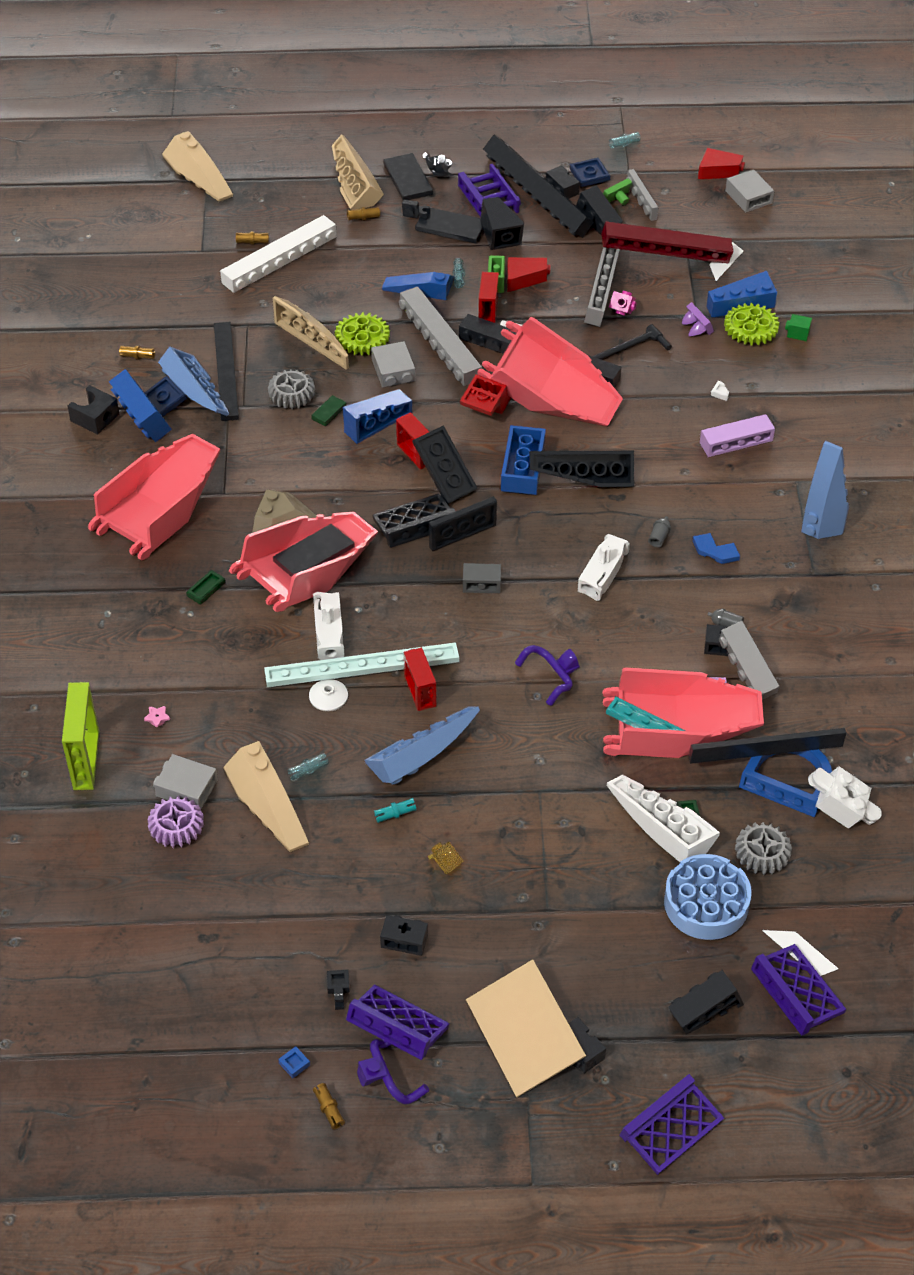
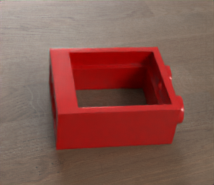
M410 412L396 419L397 445L421 470L425 468V465L412 441L429 433V431Z
M423 648L404 651V677L417 711L436 707V681Z

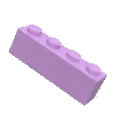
M765 414L701 430L700 444L707 456L711 457L773 441L775 428Z

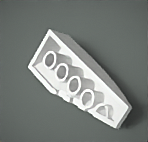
M624 775L607 782V787L638 825L679 862L694 855L706 854L719 837L720 832L687 807L683 809L676 805L677 802L661 798L660 794L654 790H645L644 785Z

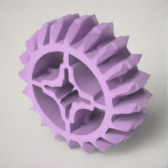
M179 795L176 799L170 796L168 801L162 799L161 804L155 803V809H151L150 816H148V829L151 832V836L153 839L156 838L158 844L163 842L165 847L171 844L172 848H174L176 844H179L182 848L185 842L190 845V839L196 840L197 834H201V828L204 825L203 813L199 805H196L194 800L188 801L187 797L181 800Z

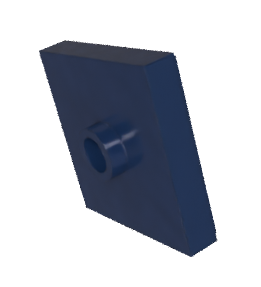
M598 157L572 163L569 166L574 177L580 182L581 187L609 181L611 177Z
M168 376L144 392L162 417L187 399L186 395Z

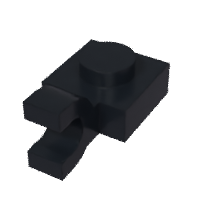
M403 200L402 211L405 217L419 218L420 216L423 219H427V213L431 212L430 206H419L417 201Z
M348 969L327 971L328 994L334 993L335 1010L344 1009L343 993L350 992Z

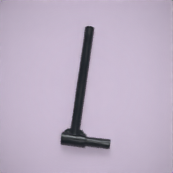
M650 324L646 328L645 334L592 357L602 360L648 339L656 340L666 350H670L672 345L653 324Z

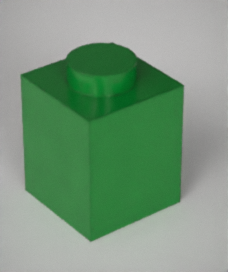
M792 314L791 319L787 320L785 330H788L787 337L807 341L812 318Z

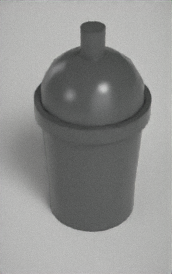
M667 516L656 520L653 524L648 542L654 547H661L671 531V524Z
M723 608L717 609L713 613L708 612V616L712 617V622L715 625L731 626L744 621L743 616L726 611Z

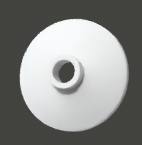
M332 679L317 682L309 692L311 704L321 711L337 710L348 699V691L345 685Z

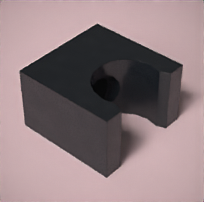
M89 385L86 388L89 405L81 406L71 402L67 405L71 422L98 435L120 414L117 398Z

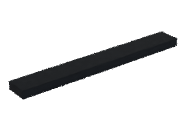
M231 322L214 323L219 399L224 402L229 412L228 416L221 414V421L239 420Z
M845 728L692 744L688 759L690 764L843 747L847 732Z

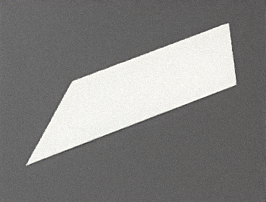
M733 242L734 252L729 264L710 263V268L716 281L743 252Z
M762 930L783 949L796 944L820 976L838 969L798 933ZM793 952L789 953L793 958H795L798 961V958L794 955Z

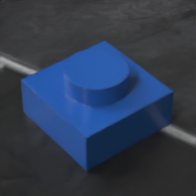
M296 1046L278 1059L279 1064L292 1079L310 1066V1061Z

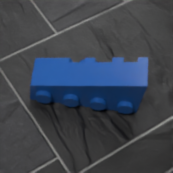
M764 271L708 291L706 307L711 317L727 315L728 311H732V307L737 308V305L743 307L744 303L747 306L753 303V306L759 304L761 308L766 306L765 309L774 308L777 291L768 272Z
M398 389L343 407L344 433L358 444L394 424L396 419L412 413V400Z

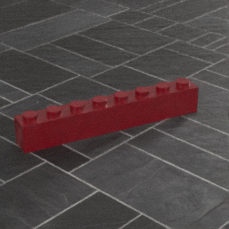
M607 221L601 233L602 244L606 248L729 264L734 252L732 239Z

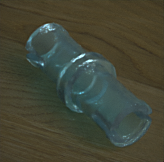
M635 132L611 138L609 143H612L609 146L610 148L625 147L630 143L639 142L640 138L636 137H639L640 134Z
M460 258L453 261L454 269L452 275L454 276V286L457 288H462L465 285L464 262Z
M321 753L309 760H303L297 766L289 768L287 770L288 775L296 772V774L290 776V779L294 781L306 774H313L314 770L328 765V759L320 762L321 759L327 756Z

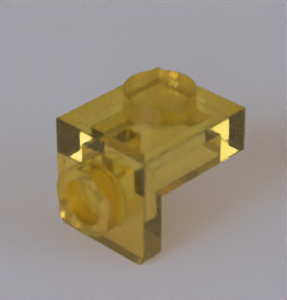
M449 841L444 844L441 842L437 843L431 848L432 853L427 856L429 859L434 858L445 874H449L464 862Z

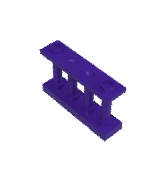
M493 163L490 164V173L470 178L467 177L465 172L458 173V186L480 217L482 200L494 197H505L507 201L504 203L508 207H512L516 213H519L520 198L515 195ZM489 179L494 182L480 187L473 185ZM498 188L500 191L487 196H483L480 194L482 192H486Z

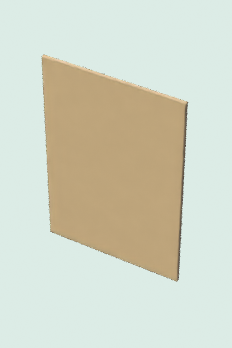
M534 960L527 962L466 999L516 1097L586 1057Z

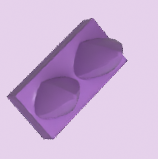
M692 302L686 306L688 312L684 315L682 324L686 325L696 322L690 329L688 336H696L704 332L710 335L714 332L711 322Z

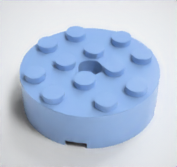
M699 854L680 861V864L674 870H671L667 878L664 897L666 913L671 922L689 936L704 940L727 937L736 932L747 918L751 901L750 882L741 868L738 869L730 863V860L712 854Z

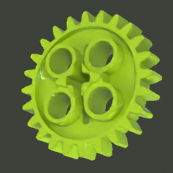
M744 303L743 307L737 305V308L732 307V311H728V314L725 315V331H728V336L732 335V339L737 338L738 343L744 341V345L747 342H750L751 346L755 342L757 345H760V342L766 344V340L772 341V337L775 338L776 334H778V317H775L776 313H771V309L765 310L766 306L761 308L759 304L753 306V303H751L750 306H747Z
M362 312L360 316L355 313L354 317L349 315V319L343 318V322L339 321V325L336 326L335 337L344 350H348V353L354 351V355L358 352L363 355L366 352L370 355L372 347L386 345V342H389L390 330L386 321L382 322V317L377 319V315L371 317V313H368L366 316Z

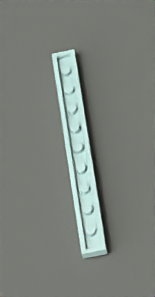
M456 643L422 647L429 666L459 662ZM410 649L265 667L267 687L403 670V652Z

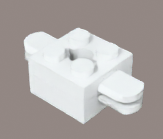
M840 766L830 774L822 768H818L809 775V784L820 791L816 807L848 829L859 820H863L868 825H871L880 819L881 809L868 800L872 788Z

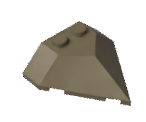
M274 489L266 490L255 515L252 533L300 516L316 518L317 515L289 492Z

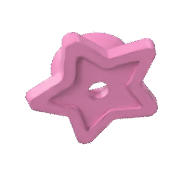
M165 706L158 709L149 707L150 714L144 718V721H148L155 727L163 725L165 721L170 720V717L165 714Z

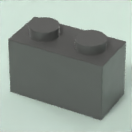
M463 564V593H500L501 564Z

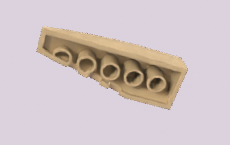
M187 131L174 136L162 155L175 172L179 175H184L189 182L193 181L198 188H203L208 195L219 202L233 197V193L220 171L192 134Z
M341 134L332 145L334 160L337 161L336 171L339 172L338 181L341 183L340 192L351 210H358L361 207H372L384 194L362 158L345 136Z
M276 296L273 297L275 324L347 370L349 368L348 354L335 336L322 323L288 300Z
M257 741L240 748L223 767L238 798L250 808L254 815H257L262 820L263 825L274 833V836L289 852L309 845L288 795L261 743Z

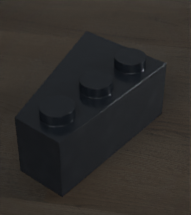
M597 185L580 193L576 206L594 221L591 227L600 235H602L601 233L606 221L623 223L621 217Z
M721 970L720 972L712 973L701 985L693 986L685 996L674 999L668 1008L687 1035L710 1023L709 1018L717 1014L722 1017L727 1014V1009L734 1005L740 1008L744 1004L735 986L724 971Z

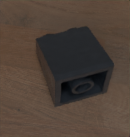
M499 197L483 199L480 221L490 250L522 245L524 222Z

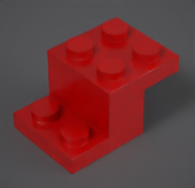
M475 374L460 400V405L492 416L494 412L502 414L511 397L508 396L507 385Z

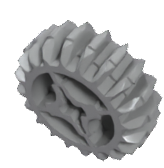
M292 369L290 371L284 370L283 373L278 372L277 376L274 375L270 380L268 387L270 400L277 404L278 407L284 406L285 409L291 407V409L293 407L300 408L301 405L306 406V403H310L315 391L314 381L310 375L305 374L304 371L299 372L298 369L296 371H292Z
M764 822L760 826L756 823L752 827L747 825L745 830H741L736 839L735 852H737V859H741V865L747 864V870L754 869L755 874L758 871H762L763 876L766 871H769L771 874L775 870L779 872L782 867L787 865L791 857L792 847L790 838L786 837V831L780 832V827L773 828L772 823L769 826H766Z

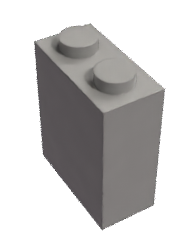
M754 169L727 178L725 191L745 213L772 204L774 190Z
M404 341L371 348L372 362L382 387L415 381V367Z
M172 754L169 761L164 763L161 774L155 778L153 787H155L157 797L169 800L170 796L176 799L179 795L181 800L187 797L188 801L194 800L195 804L199 805L201 809L218 781L216 768Z

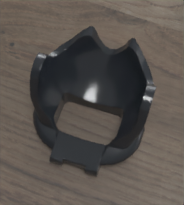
M426 152L423 154L429 170L435 177L447 178L452 176L448 172L449 167L452 166L451 160H446L444 155L430 157Z

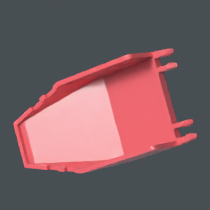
M530 317L522 326L512 321H507L506 328L510 329V331L502 329L501 334L507 340L512 341L497 366L488 361H483L482 366L486 370L493 372L492 374L484 369H479L477 374L507 385L508 396L530 411L607 427L623 398L612 384L604 379L601 375L602 372L595 368L591 363L590 357L533 317Z
M191 434L174 441L173 445L167 448L162 446L155 453L143 454L95 492L96 516L89 522L88 529L91 531L97 529V535L102 536L108 531V528H111L135 542L129 550L131 555L138 553V559H147L156 548L188 523L218 458L220 448Z
M355 512L333 513L330 517H324L323 514L317 515L316 518L300 516L248 534L244 540L240 560L233 563L229 571L231 574L236 573L237 579L240 581L251 575L272 593V595L266 598V604L269 606L274 605V611L282 612L289 606L312 598L316 592L325 593L330 591L374 539L378 531ZM329 524L334 525L355 543L353 549L339 557L296 573L292 577L273 562V556Z
M623 668L619 687L603 690V696L605 697L603 705L608 707L614 698L618 697L685 731L634 728L618 720L619 735H607L603 738L606 744L604 752L611 756L635 755L681 758L689 755L692 744L725 741L763 726L762 692L739 684L734 686L725 683V680L721 678L715 680L707 677L708 674L702 672Z

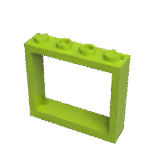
M89 682L68 683L62 744L73 790H94L99 727Z

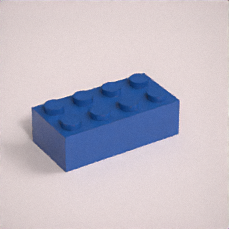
M126 369L109 381L113 387L110 390L117 398L120 396L118 401L124 408L128 407L126 412L132 419L135 417L134 423L139 429L144 428L141 431L147 438L151 437L156 442L172 430Z
M510 425L501 474V491L537 495L540 472L529 470V451H544L546 429Z

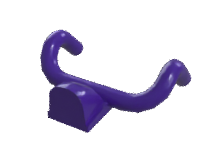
M530 645L520 653L515 664L521 667L531 653L539 654L547 660L565 683L556 687L547 699L546 703L552 706L561 693L570 691L573 687L569 674L580 668L577 657L571 649H568L556 660L544 648Z
M374 1039L370 1043V1051L373 1058L358 1062L357 1074L363 1087L383 1079L390 1094L402 1104H411L429 1092L428 1086L423 1084L411 1094L404 1095L396 1087L379 1048H386L392 1044L382 1039Z

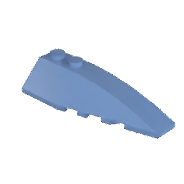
M169 347L158 362L162 367V371L193 401L203 407L228 416L229 412L224 402L219 399V393L214 390L215 385L209 382L210 376L195 356Z
M827 441L823 444L815 469L801 532L817 539L842 535L849 510V503L846 500L848 493L847 489H845L846 475L843 473V468L845 467L843 448Z
M469 706L446 717L447 722H436L430 725L431 730L418 731L412 734L414 737L405 741L401 739L365 759V762L382 782L396 784L406 774L416 773L420 766L434 758L452 743L469 725L480 709L479 707Z

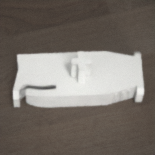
M610 534L605 536V540L598 546L578 579V592L584 593L596 601L601 599L602 594L609 588L619 571L624 555H627L629 552V542L627 540Z
M316 592L313 594L318 659L326 660L344 657L339 592Z

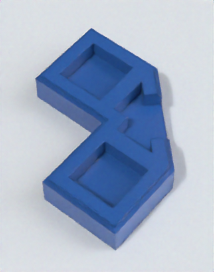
M711 533L693 536L692 541L699 555L714 558L716 562L721 564L740 560V555L734 543L716 546Z

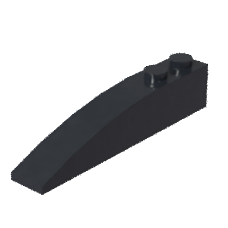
M634 450L529 451V470L597 487H634Z

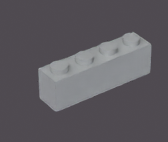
M743 621L721 630L719 642L723 648L727 649L731 664L736 665L740 680L742 682L745 681L749 688L761 691L762 700L776 694L779 685Z

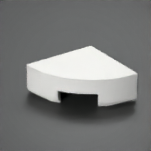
M718 381L711 391V396L725 401L728 400L729 391L724 383Z

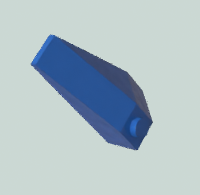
M429 272L386 277L382 290L400 293L418 286L428 298L447 300L454 276Z

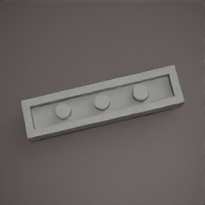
M628 170L626 179L629 178L632 182L630 189L633 196L637 198L639 205L644 209L645 215H648L651 221L657 220V204L635 170Z

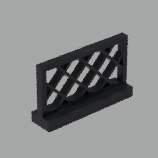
M438 493L373 514V520L386 537L388 546L392 548L428 536L429 522L456 511L454 508L450 509ZM434 501H438V502H439L438 505H436V504H430V503H431V502H434ZM416 507H422L421 510H417V509H414V508H416ZM426 509H433L434 511L428 512ZM404 512L405 515H398L397 513ZM414 514L417 515V517H409V515ZM382 518H389L388 521L380 520ZM394 519L401 520L400 523L392 522Z

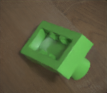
M627 178L604 190L603 195L609 202L617 199L622 205H625L629 201L626 194L629 193L632 182Z

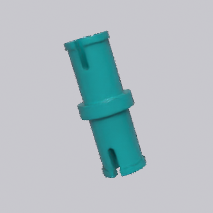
M410 798L397 804L393 802L391 806L374 810V815L378 816L376 817L377 823L393 817L397 819L402 814L416 811V805L407 807L415 803L414 799Z

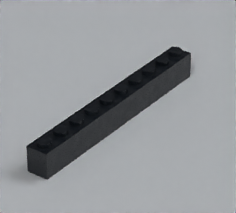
M495 134L491 137L483 148L487 153L486 156L492 161L495 160V165L500 169L504 168L506 175L509 177L513 176V181L519 186L523 185L522 189L528 194L531 193V197L535 201H540V206L548 211L549 209L551 216L555 219L559 218V223L565 228L568 226V231L572 235H579L583 238L594 224V221L503 139Z
M467 314L459 325V339L502 354L505 353L512 341L507 340L501 334L502 329L509 331L510 329L471 314ZM589 356L595 368L599 369L604 379L615 388L621 379L622 367Z

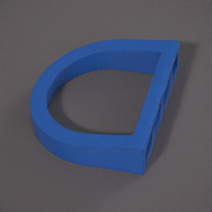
M819 749L790 753L804 757L816 769L822 768L829 774L832 772L827 757ZM773 755L751 757L742 772L739 788L812 817L816 816L819 810L816 807L820 791L815 789L814 793L810 794L757 773L761 764Z

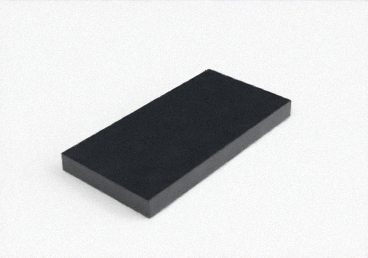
M413 153L383 159V164L402 200L433 195V189Z
M430 208L431 212L427 213V219L420 217L415 225L416 231L475 244L483 231L481 218Z
M444 425L412 441L438 491L447 504L478 489Z
M493 496L429 522V548L435 551L496 526V498Z
M329 524L273 556V562L292 577L296 573L339 557L353 549L355 543L334 525Z

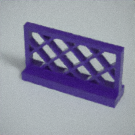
M796 944L767 956L764 954L756 956L751 970L801 1036L808 1033L810 1028L845 1013L846 1008ZM793 952L798 961L786 959V955ZM770 961L782 963L781 969L773 967ZM784 965L796 967V972L785 971ZM799 969L808 971L810 978L798 975ZM782 976L794 979L793 985L786 984ZM797 981L809 984L808 990L796 987ZM812 985L820 987L823 995L812 992ZM795 993L807 996L806 1002L798 1000ZM810 997L821 1000V1007L810 1004ZM825 1002L833 1004L837 1009L833 1011L824 1008ZM808 1009L819 1012V1017L813 1019L808 1013Z
M373 985L359 1000L354 999L350 1002L346 1017L348 1022L420 1060L426 1056L427 1050L449 1027L448 1022L376 985ZM377 994L383 999H374L373 995ZM377 1005H386L387 1009H378ZM392 1005H398L401 1008H392ZM396 1015H405V1018L397 1019ZM410 1015H417L420 1018H411ZM415 1025H424V1028H415ZM429 1025H436L440 1028H430Z
M690 1074L627 1124L619 1135L625 1142L628 1141L657 1175L724 1119L720 1112L695 1086V1080ZM691 1092L699 1099L698 1106L686 1104V1098ZM672 1108H681L682 1119L670 1118V1110ZM686 1109L697 1110L698 1121L686 1120ZM702 1111L710 1112L716 1119L712 1123L702 1122ZM656 1121L666 1122V1133L654 1132V1123ZM670 1123L682 1124V1135L670 1134ZM686 1125L698 1126V1134L696 1136H686ZM639 1135L650 1136L649 1147L641 1146L636 1141V1138ZM653 1136L666 1138L665 1149L653 1147ZM669 1138L682 1140L681 1149H669ZM653 1152L665 1153V1162L661 1166H658L653 1160Z

